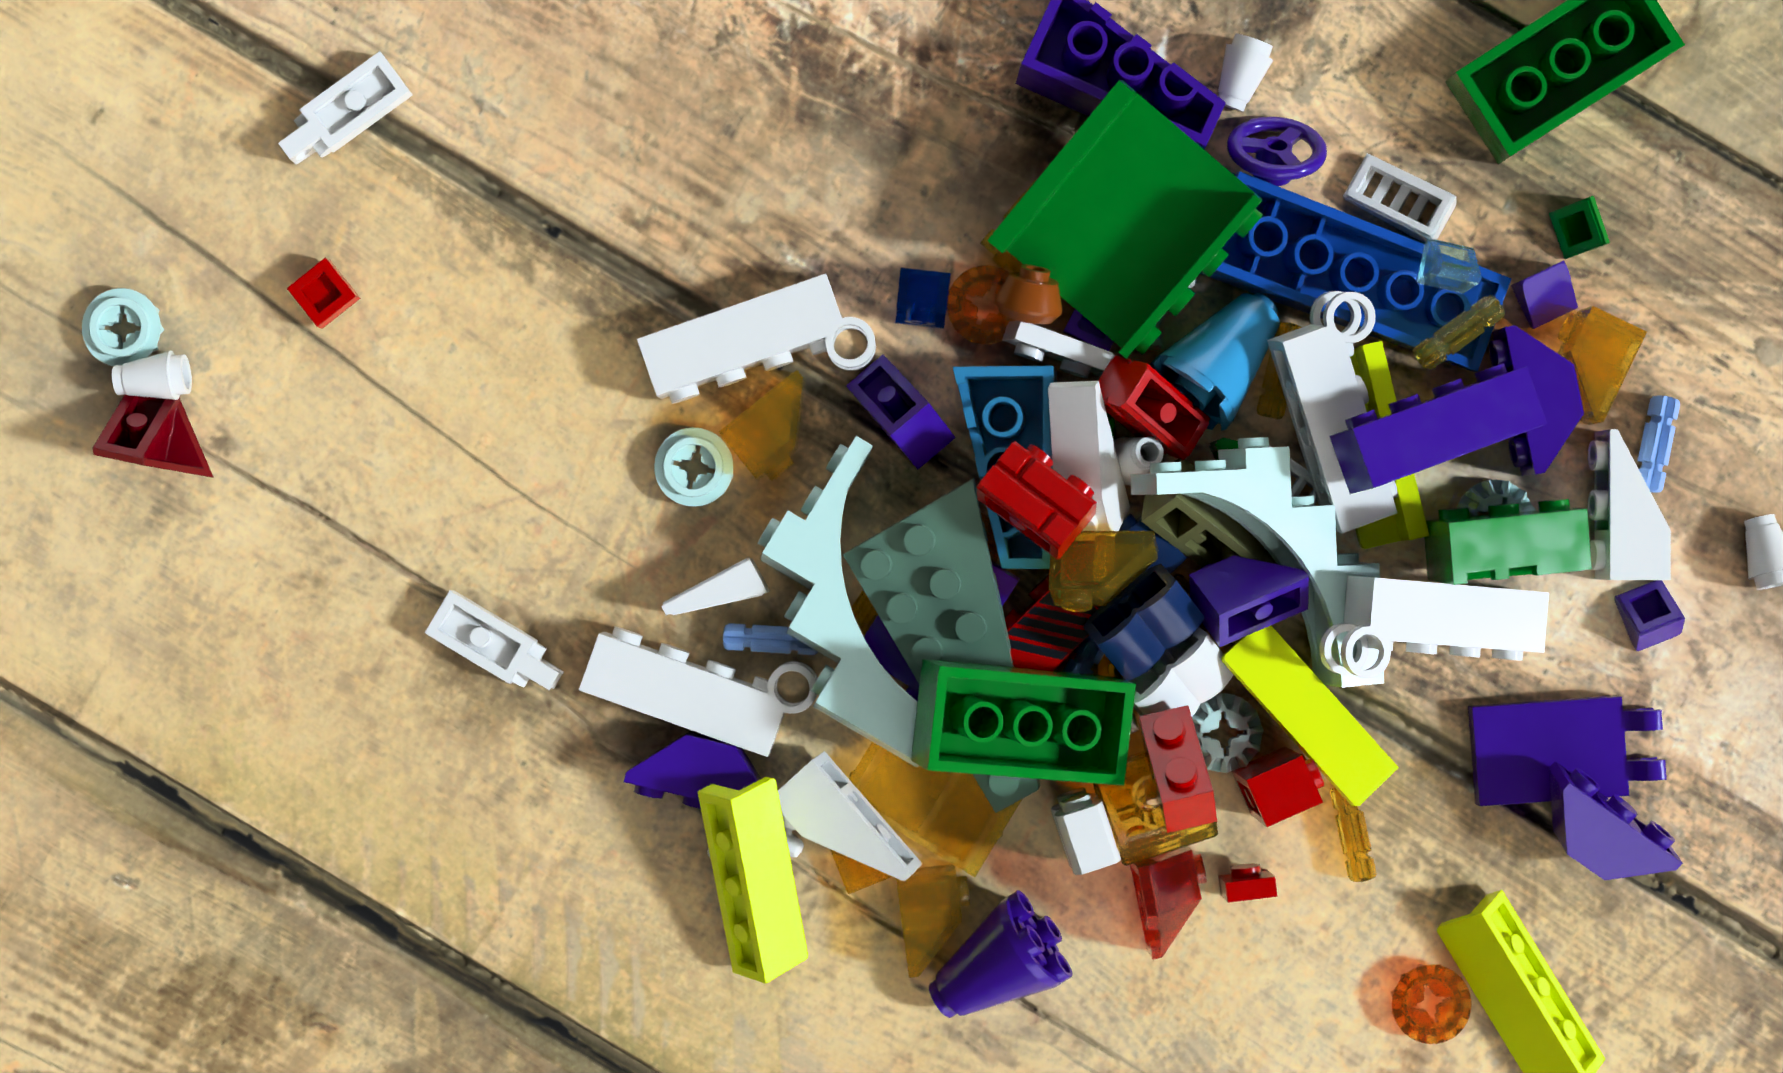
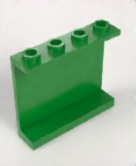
M1119 80L987 241L1001 253L1008 251L1023 265H1036L1049 269L1051 271L1050 278L1058 282L1060 296L1120 346L1121 350L1119 353L1127 359L1134 349L1143 355L1162 333L1155 325L1167 311L1176 317L1191 300L1195 293L1189 288V285L1201 272L1210 277L1229 255L1222 247L1236 232L1240 237L1244 238L1263 216L1256 209L1263 199L1123 80Z

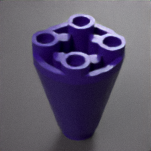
M1020 890L1015 891L994 908L937 972L936 980L929 984V993L933 1002L943 1015L951 1018L956 1014L964 1016L1057 987L1073 975L1069 963L1059 952L1056 945L1062 941L1059 929L1050 917L1044 916L1040 919L1034 912L1028 898Z

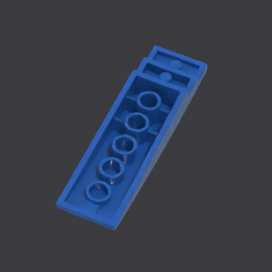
M1241 171L1233 173L1263 199L1256 207L1263 216L1244 238L1235 232L1225 243L1222 249L1229 255L1210 278L1253 294H1263L1272 301L1310 314L1315 300L1326 292L1343 291L1363 294L1371 301L1376 315L1375 324L1369 336L1472 372H1478L1512 278ZM1342 302L1335 310L1334 323L1347 327L1350 322L1351 313L1348 305ZM1327 303L1323 306V308H1322V310H1321L1320 318H1322V319H1323V312H1324V309H1325ZM1360 304L1361 322L1357 331L1360 330L1365 319L1364 310Z

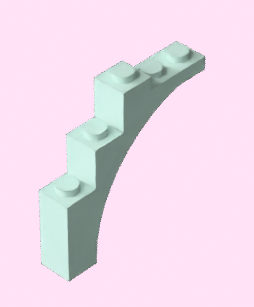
M855 436L849 448L840 444L826 467V470L833 473L824 490L815 485L801 508V512L808 515L806 520L790 511L786 512L781 522L775 518L771 519L758 541V544L765 547L761 555V561L811 590L808 596L799 591L784 615L785 618L792 621L787 634L838 663L835 669L825 665L811 691L819 695L813 707L909 764L918 767L919 765L911 761L918 702L895 682L879 663L866 643L854 618L844 583L840 544L844 504L848 490L873 448V445Z
M1269 437L1239 438L1238 449L1218 450L1219 460L1195 461V471L1182 472L1181 462L1150 463V473L1130 474L1131 495L1182 494L1198 499L1219 509L1240 523L1262 544L1278 565L1303 569L1308 574V610L1301 613L1306 625L1311 648L1312 669L1324 685L1350 687L1384 683V671L1372 678H1362L1352 674L1343 675L1331 672L1321 661L1319 645L1323 634L1331 626L1344 623L1347 576L1380 578V563L1359 562V553L1337 554L1335 505H1314V496H1291L1289 446L1269 447ZM1342 632L1337 635L1331 646L1332 657L1340 666H1344L1340 656L1341 644L1348 632ZM1356 642L1353 646V659L1355 658L1357 652ZM1369 649L1368 658L1361 669H1368L1376 662L1379 650Z

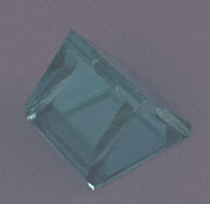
M1435 239L1426 240L1416 283L1459 293H1465L1480 283L1482 276L1473 248Z

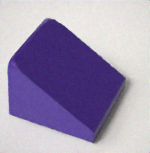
M1565 261L1554 264L1511 285L1531 329H1535L1578 308L1570 273Z
M1662 580L1652 581L1615 596V603L1636 651L1644 650L1682 633L1685 617Z

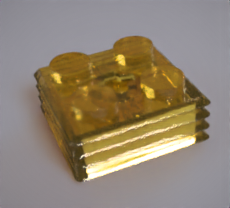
M1145 751L1128 756L1124 786L1093 783L1095 793L1098 794L1099 799H1102L1123 865H1131L1218 835L1217 822L1167 833ZM1156 799L1158 804L1149 805L1147 801Z

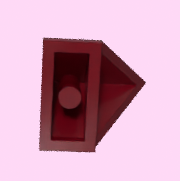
M124 395L92 447L93 455L214 478L180 397L178 400Z

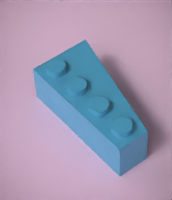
M1054 366L953 367L981 480L1014 441L1025 449L1030 444L1035 445L1052 459L1048 387L1050 383L1057 382V371ZM987 507L1002 569H1056V559Z

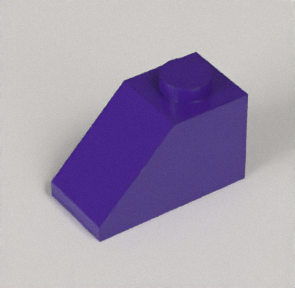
M884 354L846 385L853 396L917 469L921 468L956 438L930 403Z
M1231 556L1220 562L1205 565L1200 570L1189 574L1190 598L1205 616L1202 624L1219 647L1308 610L1309 576L1303 569Z

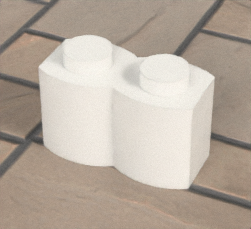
M1198 627L1189 639L1166 649L1150 671L1129 680V682L1136 683L1133 708L1140 716L1188 705L1193 717L1199 705L1219 694L1234 674L1222 662L1221 658L1224 654L1208 633Z
M1083 787L1058 795L1059 804L1054 805L1051 808V812L1073 874L1083 875L1118 863L1121 860V856L1102 799H1099L1098 794H1089Z

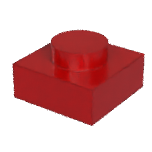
M326 257L287 287V290L314 324L321 329L361 299L332 261Z
M1260 864L1235 865L1230 867L1231 874L1218 875L1220 894L1227 903L1278 897L1275 876L1268 870H1261Z

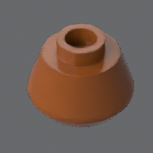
M1025 264L1021 265L1020 272H1011L995 296L994 302L999 312L1008 318L1032 324L1053 323L1062 315L1063 309L1059 285L1056 280L1050 278L1051 271L1044 267Z

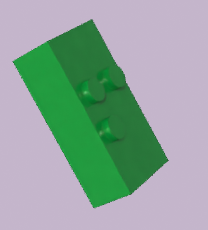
M1567 0L1456 71L1446 81V84L1496 162L1500 164L1671 55L1685 44L1657 0Z
M922 659L911 761L929 771L1124 786L1136 683L1113 676Z

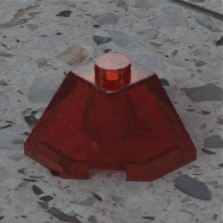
M1186 843L1128 854L1146 949L1152 960L1164 956L1202 899L1199 885L1207 883L1201 854L1193 855L1192 849Z

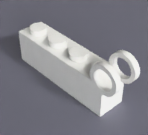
M826 273L637 339L656 396L661 399L670 397L672 404L698 396L700 394L698 386L715 380L718 387L742 381L747 378L744 370L762 364L765 371L786 366L794 362L791 354L810 348L812 355L827 351L831 361L837 367L847 371H856L867 366L873 359L876 350L874 333L865 321L856 317H841ZM848 329L860 331L868 341L865 352L856 359H844L834 350L837 336Z
M1329 291L1320 295L1313 303L1310 310V325L1267 340L1318 505H1335L1336 532L1343 534L1398 513L1393 499L1397 497L1398 491L1395 481L1373 489L1350 494L1329 436L1347 430L1346 419L1367 412L1365 404L1369 401L1368 391L1362 378L1359 375H1355L1350 357L1354 355L1353 343L1363 340L1372 331L1376 315L1371 301L1363 294ZM1345 302L1350 309L1351 318L1348 326L1340 332L1334 323V313L1338 305ZM1327 303L1323 312V326L1320 320V314L1323 306ZM1360 304L1364 310L1365 319L1362 327L1357 331L1361 322Z
M1347 576L1344 623L1331 626L1323 634L1319 645L1320 658L1324 666L1333 673L1352 674L1362 678L1378 676L1385 670L1390 660L1391 651H1393L1394 641L1406 642V652L1437 654V645H1450L1449 655L1480 657L1481 648L1492 649V658L1523 661V651L1544 653L1549 593ZM1342 632H1348L1341 644L1340 656L1344 666H1340L1332 657L1331 646L1337 635ZM1356 642L1357 652L1355 658L1353 659V646ZM1369 649L1379 650L1376 662L1368 669H1361L1368 658Z
M615 626L612 634L608 632L598 634L579 691L768 757L773 748L784 714L800 713L809 708L814 702L817 694L812 692L811 689L818 677L807 664L799 661H790L780 665L771 674L769 680L755 676L753 683H749L735 678L736 669L713 660H708L706 667L687 661L689 652L665 643H661L659 650L640 644L642 635ZM796 671L806 677L810 690L805 700L791 703L780 696L777 683L783 673Z

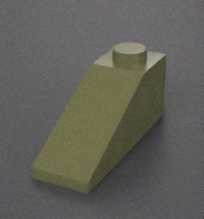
M1178 458L1174 461L1181 462L1182 472L1195 471V466L1186 459ZM1182 494L1145 495L1141 522L1178 548L1199 566L1204 567L1208 564L1217 563L1231 556L1277 564L1268 551L1250 532L1219 509Z

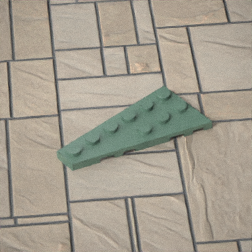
M975 478L843 554L919 684L922 659L1014 667L996 575L993 572L985 524L982 521L977 499ZM973 774L995 813L1036 792L1040 788L1039 779Z

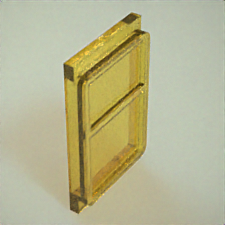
M874 742L870 743L855 770H852L849 774V780L862 793L890 827L973 877H976L997 840L1003 836L1005 827L1022 801L1021 799L995 813L973 774L929 771L921 766L915 767Z

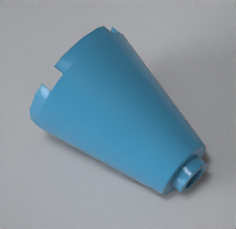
M1243 293L1155 357L1150 366L1192 402V406L1198 407L1210 418L1206 429L1213 430L1219 423L1221 424V431L1226 430L1234 421L1269 349L1267 340L1274 338L1280 326V320L1277 315L1278 309L1263 294L1255 293L1252 295Z

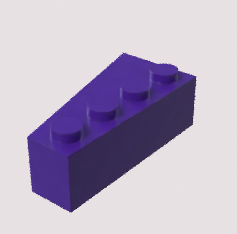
M1050 0L1021 63L1015 84L1089 117L1119 80H1123L1205 150L1226 102L1177 64H1170L1151 49L1152 45L1137 33L1133 36L1111 19L1112 14L1095 2L1093 5L1088 0Z
M1504 363L1474 373L1477 382L1464 386L1460 378L1432 388L1434 398L1421 402L1419 395L1416 394L1390 403L1388 405L1391 414L1377 418L1375 410H1371L1346 419L1347 430L1329 437L1349 493L1353 494L1376 488L1548 424L1528 367L1525 366L1507 372Z

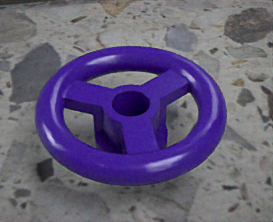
M1259 117L1247 120L1235 127L1227 140L1228 153L1240 168L1253 174L1254 177L1276 186H1283L1291 180L1313 174L1324 164L1327 157V146L1321 135L1310 126L1289 118ZM1259 132H1283L1279 136H1272L1266 139L1248 137ZM1300 139L1305 141L1312 150V155L1303 162H1300L1292 153L1293 145ZM1246 152H1248V153H1256L1255 158H1253L1252 156H1250V155L1247 154Z

